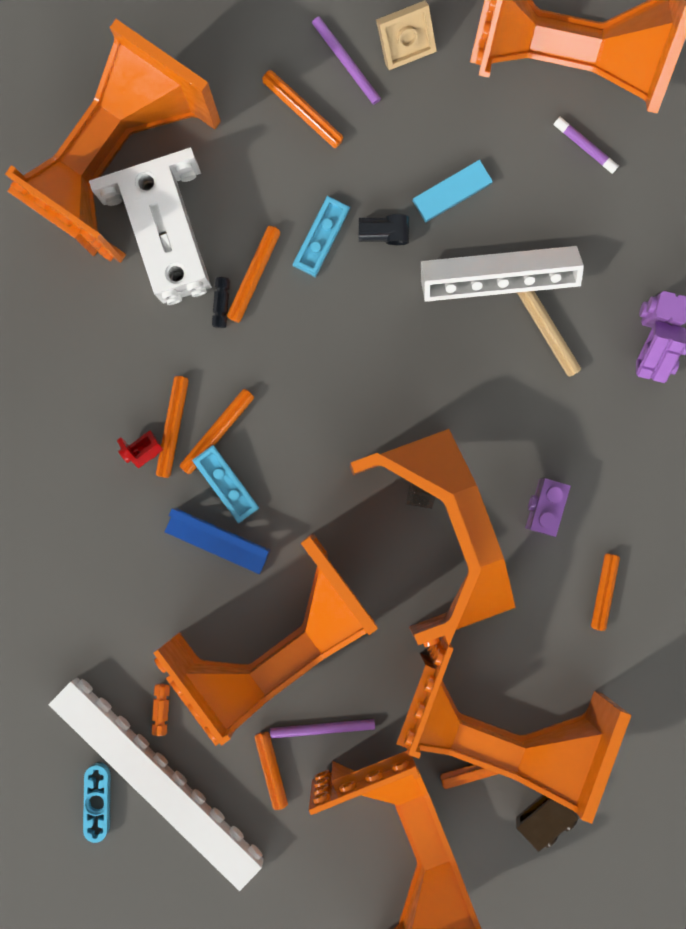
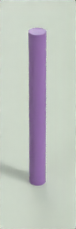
M316 17L312 21L313 26L373 105L378 103L381 97L321 17Z
M374 719L275 727L270 728V737L272 739L375 730Z

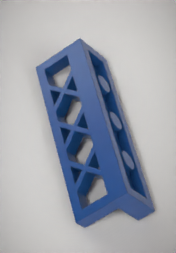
M171 509L168 515L171 518L164 531L165 533L257 574H261L271 551L270 549L180 509Z

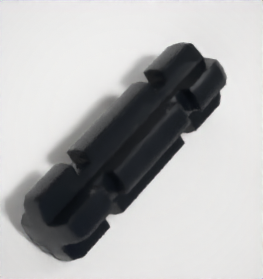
M216 277L215 279L217 291H214L213 312L215 315L212 316V326L215 328H226L227 325L225 314L228 312L229 293L227 290L230 287V280L226 277Z

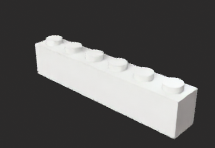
M577 246L421 261V284L425 302L581 286L584 265Z

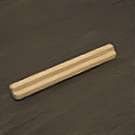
M535 291L517 292L567 376L571 377L581 370L580 365Z

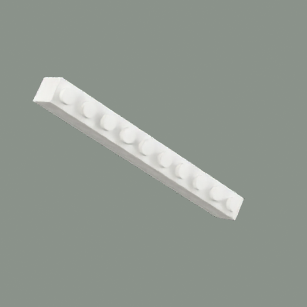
M79 678L72 680L48 705L227 880L241 891L261 870L264 861L262 852L255 845L252 844L250 846L243 839L244 836L237 827L229 826L224 821V815L217 808L214 807L212 809L205 802L206 798L199 790L191 789L186 784V778L179 771L174 772L167 765L168 761L162 754L153 752L148 747L149 742L142 735H136L130 729V724L124 717L115 715L110 710L112 708L111 705L104 698H98L92 692L93 688L84 679L80 680Z

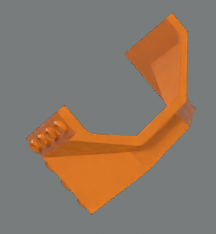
M484 0L470 63L480 65L479 75L484 77L490 76L491 64L523 58H531L591 71L642 98L646 102L648 112L658 113L686 38V0H647L604 22L542 10L536 6L533 0Z
M115 19L110 26L114 36V43L95 98L52 158L25 175H22L11 165L5 175L13 181L7 192L75 238L93 257L98 251L108 261L111 262L114 258L121 263L126 254L108 242L98 232L94 193L92 192L89 180L101 177L126 140L134 133L191 117L198 118L213 129H216L221 120L209 83Z
M450 429L382 454L375 453L350 463L353 476L378 466H383L440 499L446 507L468 566V574L447 613L409 626L418 645L423 644L424 647H429L439 643V637H443L449 646L457 629L516 608L504 556L477 484Z
M313 533L301 542V545L316 563L317 569L304 621L298 629L249 664L200 659L180 632L153 653L156 656L154 661L157 667L163 673L167 671L169 676L166 680L215 746L219 743L222 746L229 741L234 731L258 709L319 662L366 633L370 635L378 629L377 624L328 560V552Z
M439 637V643L428 647L427 652H429V656L420 653L425 667L396 743L397 745L407 748L408 755L418 759L420 758L421 751L445 754L509 777L573 810L581 820L593 823L631 714L604 694L594 691L588 709L584 714L526 735H518L458 711L442 681L454 649L451 644L448 646L443 637Z
M407 750L357 771L332 761L331 773L329 770H325L315 775L311 785L310 815L360 795L395 805L416 857L417 865L399 923L394 929H482L428 790L413 756L408 755Z

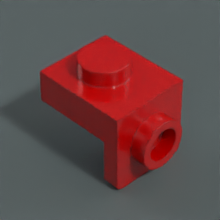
M151 430L130 445L122 437L117 439L121 448L118 451L120 456L126 463L131 461L138 469L163 451L161 444Z

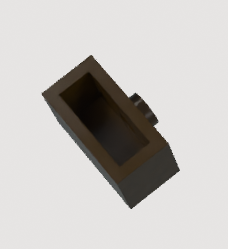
M542 795L516 817V829L539 852L544 847H551L556 842L557 836L562 832L570 831L574 828L579 818L573 810Z

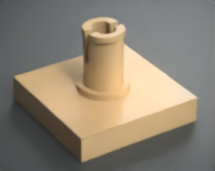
M425 0L376 19L385 64L389 70L437 52L430 9Z

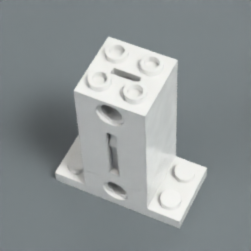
M191 147L89 180L92 192L103 205H118L123 199L154 295L163 304L167 303V305L177 304L182 301V297L192 295V297L204 295L207 293V289L212 288L177 183L180 180L182 182L191 181L196 178V175L201 174ZM183 276L180 281H176L178 277Z

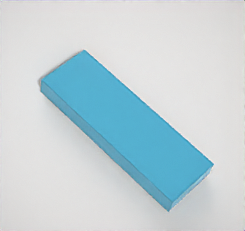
M478 160L416 196L412 201L426 223L488 187L493 181L481 161Z
M329 196L326 197L293 262V267L316 278L350 211L349 206Z
M214 445L192 459L193 463L238 523L259 509L257 503Z

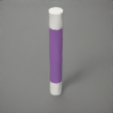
M562 117L555 121L553 124L610 173L613 174L619 167L616 162Z

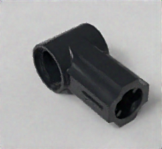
M392 214L386 216V218H359V242H386L388 245L396 246L408 244L409 216Z

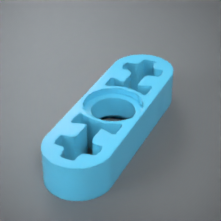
M100 762L92 764L84 774L83 834L92 843L102 841L110 829L111 773L109 767ZM96 770H99V774L104 776L98 783V789H94L96 777H91ZM97 795L103 799V808L95 809L91 806L90 799L92 796ZM103 814L104 816H100L98 819V828H103V830L97 835L95 830L91 828L96 822V816Z

